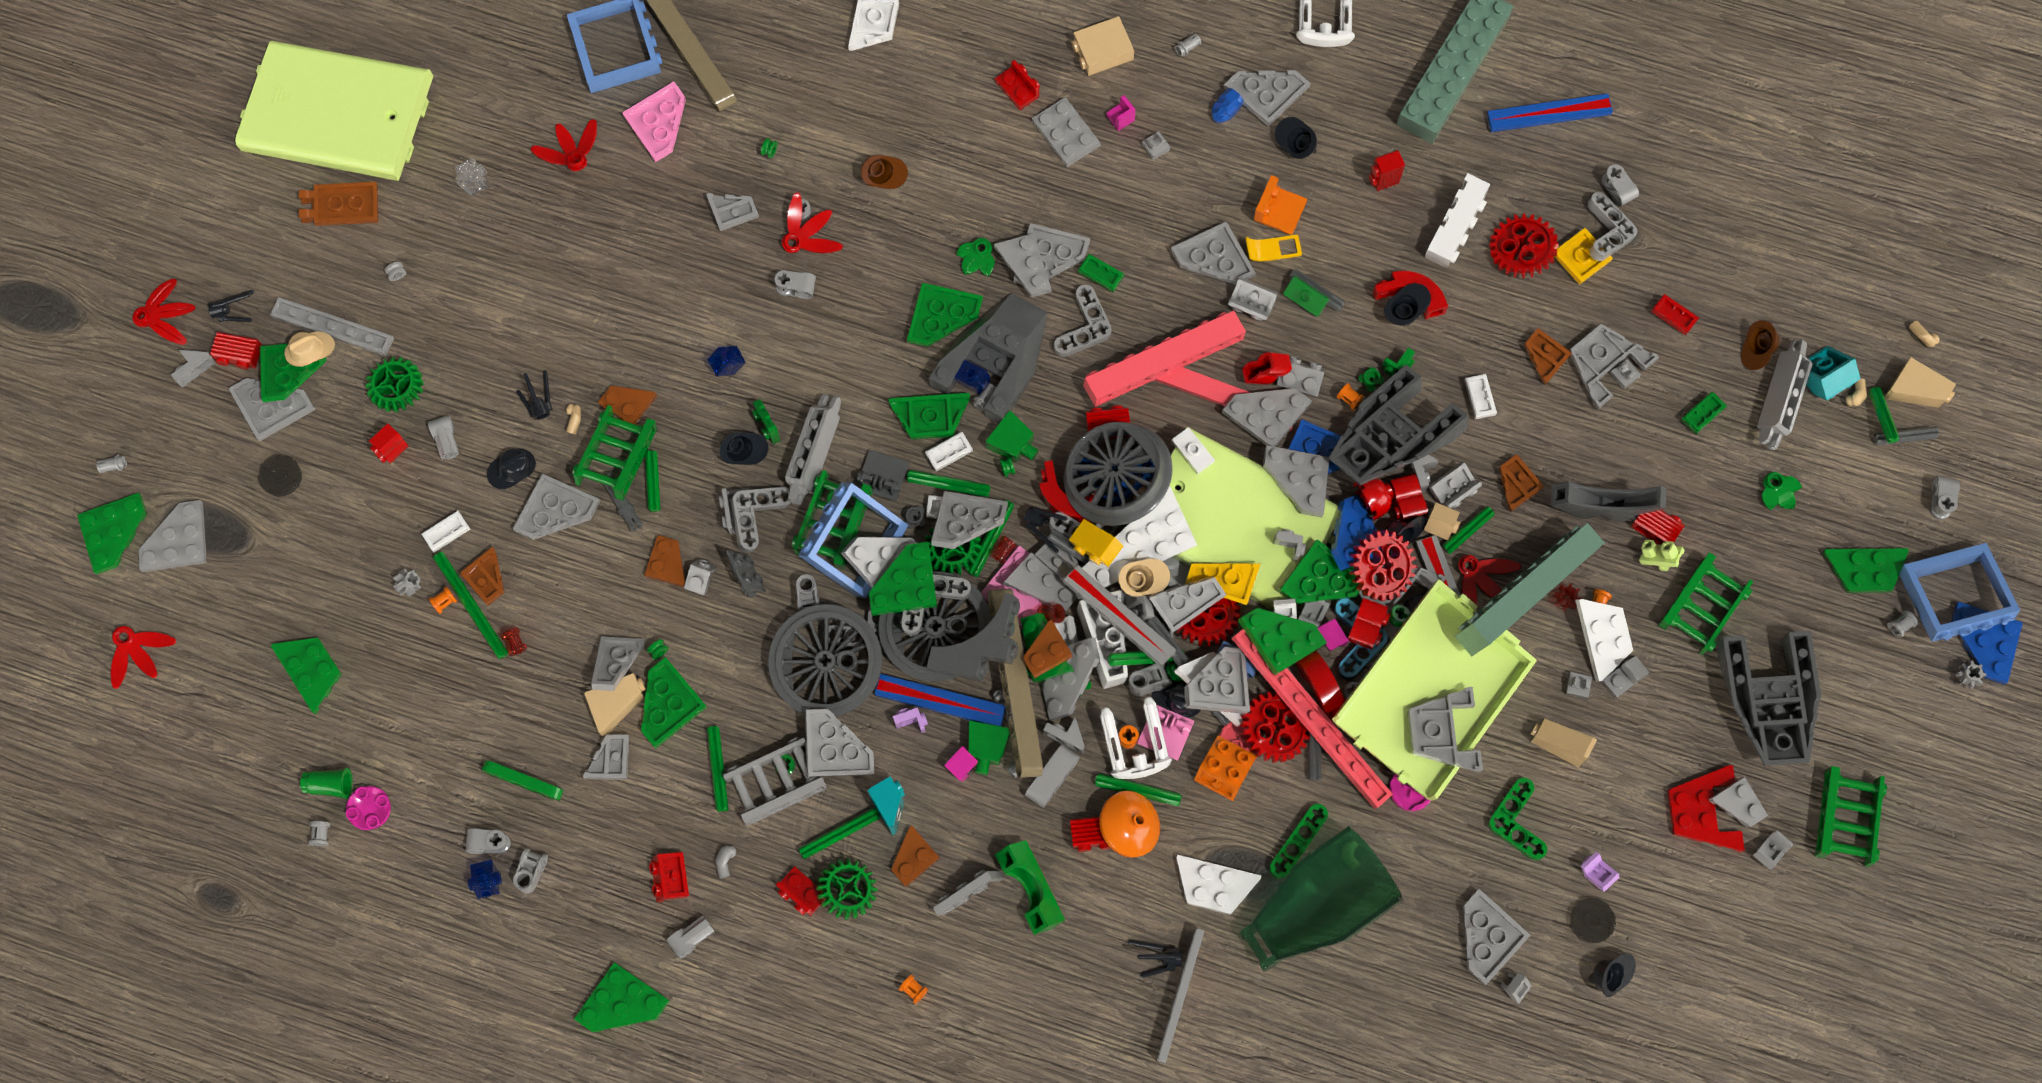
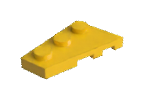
M1192 563L1185 584L1214 576L1226 593L1224 598L1248 605L1261 563Z

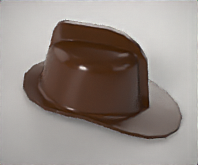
M872 155L865 162H862L861 165L863 181L873 187L896 189L902 186L908 177L906 164L896 157Z
M1766 320L1756 321L1747 332L1741 351V361L1749 370L1762 369L1768 364L1772 353L1779 347V334L1770 322Z

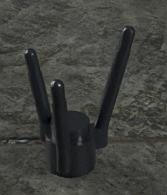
M250 290L223 300L209 302L208 308L213 319L218 318L219 322H252L251 318L227 316V314L230 313V303L248 298L255 291Z
M543 371L545 401L542 398L537 399L528 374L524 373L523 376L533 400L531 406L520 390H517V394L527 408L530 417H534L535 420L544 419L550 415V410L553 409L550 403L547 371Z
M1031 506L1026 511L1023 519L1027 523L1026 528L1033 531L1055 553H1058L1059 550L1035 527H1042L1044 522L1049 524L1050 519L1046 518V516L1064 521L1068 518L1042 510L1036 506ZM1056 522V524H1055V526H1057V527H1059V526L1061 525V524H1059V523H1057V522Z
M1128 940V944L1162 950V954L1137 956L1138 959H1162V965H1166L1165 967L1142 973L1140 975L1142 978L1167 971H1175V967H1181V949H1174V946Z

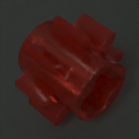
M1572 583L1568 587H1564L1561 584L1558 587L1560 592H1555L1553 597L1557 598L1555 606L1560 605L1563 607V611H1566L1569 607L1575 610L1577 607L1575 600L1582 599L1578 597L1580 589L1573 588ZM1564 595H1565V596H1570L1571 599H1570V598L1565 599V598H1564Z

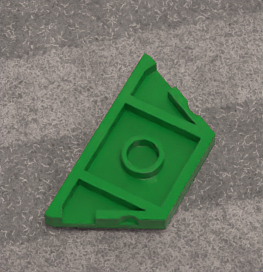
M970 393L888 399L889 405L911 440L954 436L970 400Z
M1909 548L1825 549L1822 552L1823 556L1827 557L1833 566V572L1841 580V585L1847 593H1890L1895 587Z
M317 637L270 645L312 713H318L320 704L325 697H328L332 691V686L337 683L342 675L322 641Z

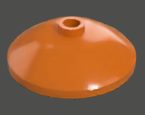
M1122 791L1112 795L1104 803L1100 812V829L1104 840L1113 851L1124 857L1135 858L1147 854L1155 847L1160 835V821L1156 809L1146 797L1137 792Z

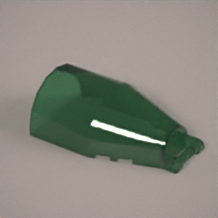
M1348 826L1296 863L1285 881L1281 882L1271 900H1268L1254 921L1241 930L1239 934L1243 940L1247 941L1260 961L1261 969L1265 972L1282 960L1350 940L1401 904L1404 899L1397 884L1375 852L1357 831ZM1256 932L1259 933L1272 953V956L1269 958L1253 936Z

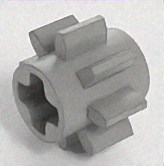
M405 568L393 577L395 580L393 587L399 595L406 593L410 597L421 588L419 585L420 577L414 570L407 572Z
M1971 660L1967 665L1962 663L1958 666L1961 671L1955 674V676L1959 677V685H1968V689H1972L1974 685L1978 687L1982 685L1981 678L1986 676V673H1983L1982 670L1983 665L1978 666Z

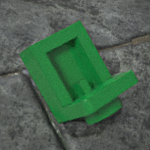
M1407 348L1397 364L1386 357L1383 361L1382 369H1384L1387 375L1392 377L1405 365L1412 368L1415 360H1413L1415 351Z

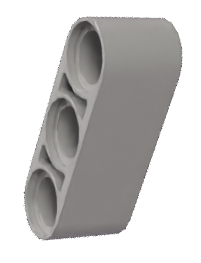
M1062 744L1043 768L1042 776L1036 777L1026 791L1025 796L1044 808L1076 766L1080 756Z

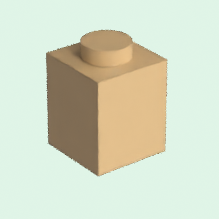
M1435 503L1424 531L1448 540L1451 533L1456 534L1460 522L1457 519L1460 512Z

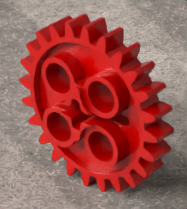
M1523 213L1521 219L1515 214L1513 221L1508 217L1506 218V225L1502 222L1499 223L1500 229H1494V235L1490 237L1492 243H1489L1490 256L1494 257V264L1499 263V270L1506 268V275L1512 271L1514 278H1516L1518 273H1521L1524 279L1526 273H1529L1531 277H1533L1534 271L1542 274V267L1548 270V263H1554L1553 256H1557L1556 249H1558V242H1556L1557 234H1554V227L1549 228L1548 221L1542 224V217L1534 220V214L1530 218H1526V214ZM1522 231L1524 234L1517 235L1516 232ZM1537 240L1543 241L1541 244H1535L1534 242ZM1506 248L1514 249L1512 251H1505ZM1531 257L1532 259L1526 261L1523 258Z
M1381 530V532L1373 531V535L1365 534L1366 539H1359L1361 546H1354L1357 553L1350 554L1355 559L1354 562L1349 563L1350 566L1354 567V570L1349 573L1356 575L1352 582L1360 583L1357 590H1364L1363 595L1370 596V599L1373 600L1378 598V601H1385V599L1393 600V596L1401 597L1400 592H1407L1405 585H1412L1409 577L1416 576L1411 572V569L1417 568L1411 562L1416 557L1410 556L1414 549L1406 548L1409 541H1402L1403 536L1396 535L1394 531H1389L1388 533V530ZM1390 548L1392 549V555H1391V557L1389 556V549H1390ZM1371 553L1373 554V560H1372V561H1370V554H1371ZM1394 569L1396 570V577H1395V578L1393 577V571H1394ZM1375 574L1377 575V582H1376V583L1374 582V575H1375Z
M1223 597L1207 608L1205 612L1203 611L1177 629L1176 633L1183 632V640L1189 636L1191 644L1195 640H1198L1199 646H1201L1203 641H1206L1207 646H1210L1212 640L1219 644V638L1226 641L1227 634L1233 635V628L1238 627L1237 621L1240 619V614H1238L1240 613V606H1237L1238 602ZM1216 616H1221V617H1223L1224 619H1222V620H1217V619H1215L1214 617H1216ZM1201 623L1204 626L1196 627L1194 624Z
M1269 691L1264 696L1262 694L1256 697L1257 700H1251L1250 711L1247 714L1241 715L1246 721L1240 724L1241 727L1246 729L1241 735L1248 737L1244 744L1251 743L1249 751L1256 749V757L1263 754L1264 761L1269 760L1271 757L1272 763H1276L1278 759L1281 763L1287 759L1290 761L1295 758L1294 755L1301 754L1300 749H1304L1307 746L1303 741L1310 739L1305 734L1309 731L1277 692L1271 695ZM1265 709L1271 712V718L1265 714ZM1285 716L1290 718L1291 725L1286 723ZM1259 729L1265 732L1266 738L1261 737ZM1279 737L1285 739L1286 746L1280 743Z

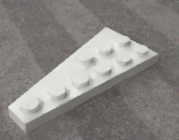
M1169 486L1167 493L1156 508L1141 519L1131 522L1115 537L1123 545V548L1109 567L1102 563L1098 566L1090 560L1082 569L1105 588L1119 582L1120 570L1128 563L1145 559L1165 561L1197 546L1171 487Z

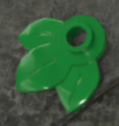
M978 238L973 243L966 242L958 248L956 254L964 258L962 270L965 275L974 273L978 269L987 277L992 273L995 260L991 255L993 247L988 239ZM982 244L985 245V250L980 252L978 247Z
M1778 472L1768 473L1763 479L1765 489L1762 493V500L1766 508L1772 510L1778 504V506L1784 509H1794L1796 505L1794 492L1802 488L1801 483L1792 476H1783ZM1770 480H1774L1777 486H1773Z

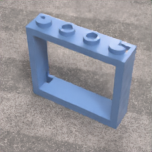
M614 0L567 14L591 93L661 73L659 64H662L660 53H655L654 51L657 43L654 35H649L648 30H652L649 18L644 19L643 13L646 12L643 0ZM635 9L651 60L594 76L579 25Z
M841 482L838 489L834 490V495L830 502L824 506L822 516L813 525L809 538L803 542L804 546L798 556L854 596L867 598L872 588L860 575L856 582L852 581L817 556L818 550L851 495L890 523L882 537L901 538L908 524L853 483Z
M1987 543L1904 564L1899 574L1931 642L1942 639L1947 641L1959 634L1966 636L1978 629L1988 630L2000 623L2007 625L2009 621L2015 620L2020 612V608ZM1980 561L2003 608L1940 625L1918 578Z

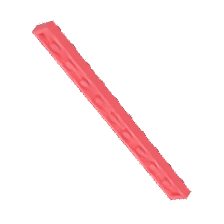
M1244 629L1237 633L1232 640L1370 805L1377 809L1393 795L1292 673L1286 668L1274 676Z

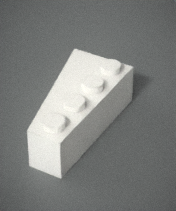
M1467 173L1462 188L1458 190L1451 205L1452 208L1448 209L1443 219V224L1438 228L1426 252V259L1445 268H1448L1450 262L1455 263L1460 253L1457 251L1458 247L1465 245L1469 237L1466 234L1468 229L1473 230L1478 220L1475 217L1477 212L1482 213L1487 203L1484 198L1490 186L1489 183Z
M1121 590L1111 592L1112 595L1121 601ZM1084 600L1080 601L1077 606V612L1086 639H1096L1100 657L1096 669L1103 689L1124 684L1128 677L1127 665L1110 666L1107 657L1111 653L1126 652L1125 636Z

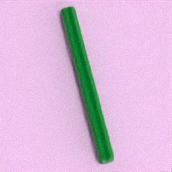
M443 552L435 554L433 556L434 561L498 659L506 657L508 655L507 649Z

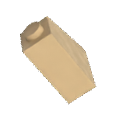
M1911 357L1903 365L1884 398L1892 401L1939 408L1944 402L1948 404L1953 398L1955 392L1952 390L1956 384Z
M634 673L623 677L614 691L590 690L584 693L598 732L602 737L606 736V734L608 735L644 699L642 692L646 690L641 678L637 679Z
M1544 719L1540 724L1536 723L1531 732V735L1534 736L1531 741L1533 744L1578 768L1588 759L1597 739L1547 719Z

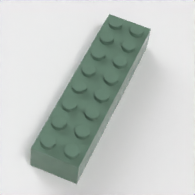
M1503 0L1469 1L1401 111L1397 126L1431 144L1434 143L1509 20L1513 5Z
M1588 523L1581 528L1577 525L1570 532L1563 535L1556 544L1544 552L1545 554L1532 562L1531 566L1522 571L1514 581L1507 584L1499 594L1491 598L1484 607L1476 611L1469 620L1458 627L1460 632L1454 637L1471 657L1496 640L1605 542Z

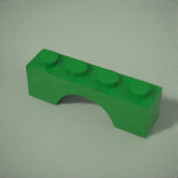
M1027 840L1010 844L995 854L1004 874L1017 879L1027 892L1029 907L1024 916L1034 935L1051 930L1065 921Z

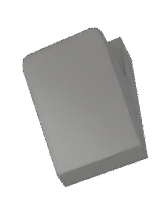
M179 350L188 362L177 367L171 376L183 388L216 362L208 352Z
M1430 455L1408 464L1411 475L1416 474L1421 492H1425L1430 483L1429 473L1424 470L1435 468L1438 464V460Z
M1635 656L1606 677L1602 684L1616 699L1650 672Z
M1074 718L1067 732L1064 731V727L1057 723L1052 725L1046 724L1043 730L1044 736L1080 754L1084 753L1085 746L1076 718Z

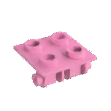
M1157 705L1168 756L1178 761L1194 720ZM1146 721L1137 744L1153 750ZM1154 727V733L1157 741V746L1159 749L1161 748L1157 727Z

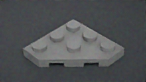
M1287 70V72L1258 71V73L1238 71L1224 84V89L1232 88L1238 92L1244 100L1243 105L1269 127L1310 87L1311 83L1296 70Z
M1227 222L1171 247V252L1180 268L1235 285L1239 277L1246 280L1255 277L1256 273Z
M1030 223L1027 235L1033 233L1035 235L1048 279L1085 260L1090 238ZM1014 275L1013 281L1015 283L1021 284L1017 279V276Z
M246 378L228 388L259 442L316 410L306 392L301 389H296L285 400L263 402L261 399V382L255 379Z
M1295 388L1236 394L1222 410V414L1266 446L1276 447L1310 406L1312 400Z
M1267 445L1264 451L1263 469L1267 474L1270 473L1277 481V486L1287 497L1289 496L1296 504V509L1301 514L1322 518L1325 508L1329 457Z
M542 474L513 527V531L532 540L591 520L601 501L597 497Z
M944 491L931 546L954 549L1004 524L1008 502Z
M201 500L179 503L140 547L138 551L139 570L141 572L207 563L204 509Z
M854 537L842 550L841 554L868 585L873 588L906 545L916 544L913 538Z
M1088 638L1068 645L1073 657L1068 659L1067 662L1073 667L1074 672L1041 681L1049 720H1057L1073 714L1076 708L1075 703L1079 695L1083 694L1090 680L1088 677L1100 660L1095 638Z
M1224 647L1184 687L1186 708L1247 714L1250 711L1245 654L1240 648Z
M829 709L805 710L807 777L874 774L873 751L863 744L847 726L843 725Z
M1478 889L1463 906L1468 971L1486 986L1530 937V934Z

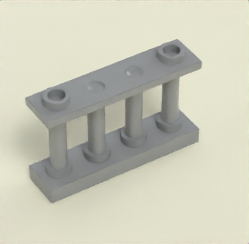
M794 738L787 742V746L742 767L738 765L731 767L723 775L727 783L734 781L746 808L744 810L745 813L741 815L746 826L827 789L822 777L819 779L818 777H807V759L802 748L806 747L804 738ZM794 752L807 780L805 782L806 785L799 788L794 786L781 758L785 754L789 755ZM774 762L786 788V794L780 797L774 796L762 770L763 766ZM754 771L766 798L765 804L759 807L753 804L742 780V776Z

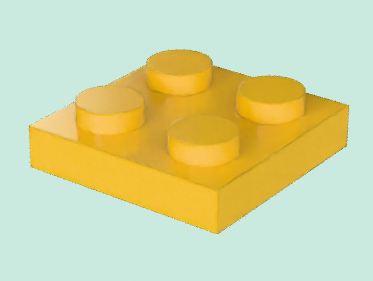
M1586 228L1556 249L1557 256H1554L1579 285L1613 259L1612 256H1609L1603 261H1597L1591 257L1589 250L1596 239Z

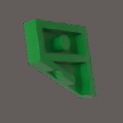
M761 399L753 402L755 410L752 413L757 422H762L764 428L761 430L766 440L771 439L773 445L780 442L781 439L777 427L772 422Z

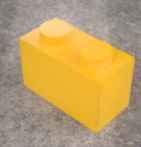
M1083 519L1069 539L1074 545V551L1081 556L1087 554L1089 559L1098 566L1102 563L1109 567L1123 548V545L1114 536Z

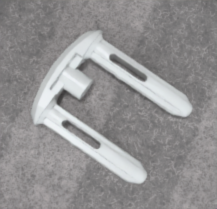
M1300 0L1299 31L1296 33V37L1302 43L1320 47H1336L1347 45L1355 38V34L1352 32V0H1340V31H1337V33H1332V25L1329 23L1320 24L1319 32L1311 29L1312 0ZM1304 9L1307 10V22H1304ZM1345 11H1347V24L1344 22Z
M1146 697L1143 704L1156 759L1150 763H1147L1145 753H1139L1132 756L1133 767L1125 766L1113 713L1107 707L1101 710L1100 718L1113 769L1110 774L1114 778L1135 779L1146 777L1167 768L1171 764L1172 757L1168 756L1157 705L1152 697ZM1154 727H1157L1159 735V740L1161 744V748L1159 749L1157 746V741L1154 733ZM1112 737H1114L1118 759H1115L1111 744Z

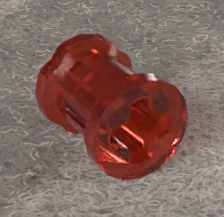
M1002 535L999 544L994 550L991 549L989 553L997 562L1005 564L1007 556L1012 550H1016L1017 545L1011 539Z
M1054 604L1052 606L1041 605L1037 609V613L1044 614L1048 622L1052 620L1053 623H1061L1065 618V609L1061 604Z
M512 628L501 634L502 640H505L509 648V656H516L527 650L526 644H523L519 636V628Z

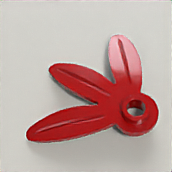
M592 119L588 122L581 136L578 148H576V144L568 130L562 124H556V135L565 154L536 145L530 148L533 154L546 162L567 165L571 171H580L586 167L587 159L585 156L589 153L595 142L597 121Z
M795 192L788 207V233L782 239L783 249L788 253H796L800 249L821 254L842 250L843 245L839 242L828 239H809V237L825 226L832 215V211L825 210L815 215L800 228L802 199L800 193ZM793 240L795 246H789L788 241Z
M170 279L159 285L152 292L145 307H140L134 311L132 320L138 327L149 326L161 337L173 343L185 345L187 343L186 338L175 327L160 320L182 316L195 310V306L188 303H169L159 306L177 285L176 279Z
M1464 555L1458 561V570L1464 575L1461 594H1464L1477 605L1476 583L1487 596L1493 598L1502 589L1485 573H1511L1520 570L1521 564L1507 559L1478 561L1472 555ZM1466 562L1470 563L1469 570L1465 568Z
M127 626L116 628L112 634V640L118 646L111 665L112 687L118 689L122 684L128 668V655L131 656L134 663L146 675L156 678V666L149 654L140 645L155 648L169 647L176 644V639L159 632L134 633ZM122 633H126L128 635L126 641H122L120 639V635Z

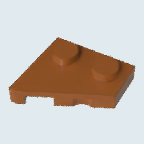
M1539 328L1536 329L1524 344L1533 365L1545 385L1572 354Z
M610 386L598 403L605 409L608 405L612 406L615 416L621 420L636 424L656 399L657 394L652 391Z
M1517 454L1499 467L1510 512H1513L1544 488V485Z
M657 535L646 568L645 577L680 587L685 586L686 581L678 540Z
M493 547L460 572L487 606L505 593L497 553Z
M1050 620L1026 652L1023 659L1033 677L1036 678L1072 658L1073 655L1055 624Z
M911 825L891 871L905 887H908L936 863L940 857Z

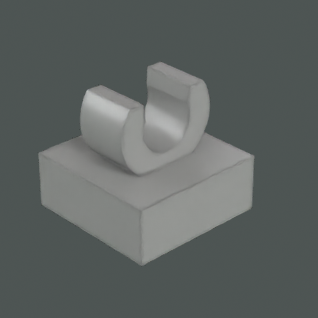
M1159 131L1142 141V146L1152 160L1170 151L1169 144Z
M1628 359L1610 372L1612 378L1623 390L1641 376Z
M1570 672L1565 695L1587 700L1589 698L1592 677Z
M1518 972L1516 976L1509 973L1508 977L1512 982L1510 985L1501 983V986L1511 1000L1519 1004L1532 986L1526 976Z

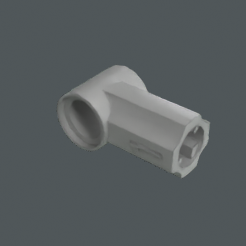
M447 415L428 421L429 430L436 441L440 458L442 460H450L459 455L453 435L455 430L450 416Z
M702 916L685 929H680L673 933L666 941L677 957L682 959L689 955L696 948V945L715 931L705 917Z

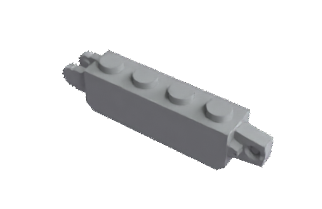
M1802 339L1792 340L1788 350L1780 352L1757 425L1760 429L1759 442L1764 445L1767 444V448L1772 451L1777 449L1782 436H1787L1792 432L1813 364L1805 356L1807 343Z
M823 394L818 405H813L809 409L785 476L786 482L790 485L788 500L792 504L801 505L805 495L813 493L815 490L814 483L816 477L821 473L840 420L838 412L841 406V399L838 396H833L830 402V397Z

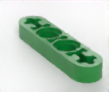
M485 760L481 769L482 772L556 801H560L564 790L488 760Z
M1315 804L1309 808L1270 865V873L1274 878L1283 879L1290 873L1328 817V811L1324 805ZM1313 810L1315 812L1321 810V816L1324 817L1323 819L1318 818L1315 821L1314 825L1318 826L1317 828L1309 823L1314 817ZM1301 827H1308L1311 830L1309 838H1302L1300 836L1299 829ZM1294 844L1298 847L1299 853L1297 856L1288 855L1286 851L1288 845ZM1282 854L1287 860L1292 861L1293 863L1290 864L1287 861L1283 868L1286 872L1284 873L1281 871L1278 874L1275 872L1276 867L1274 865L1281 864V862L1284 859L1280 857V855Z

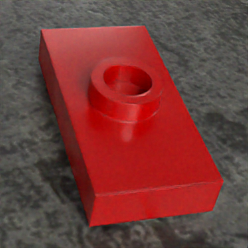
M1666 294L1661 297L1651 311L1685 336L1699 319L1698 316Z

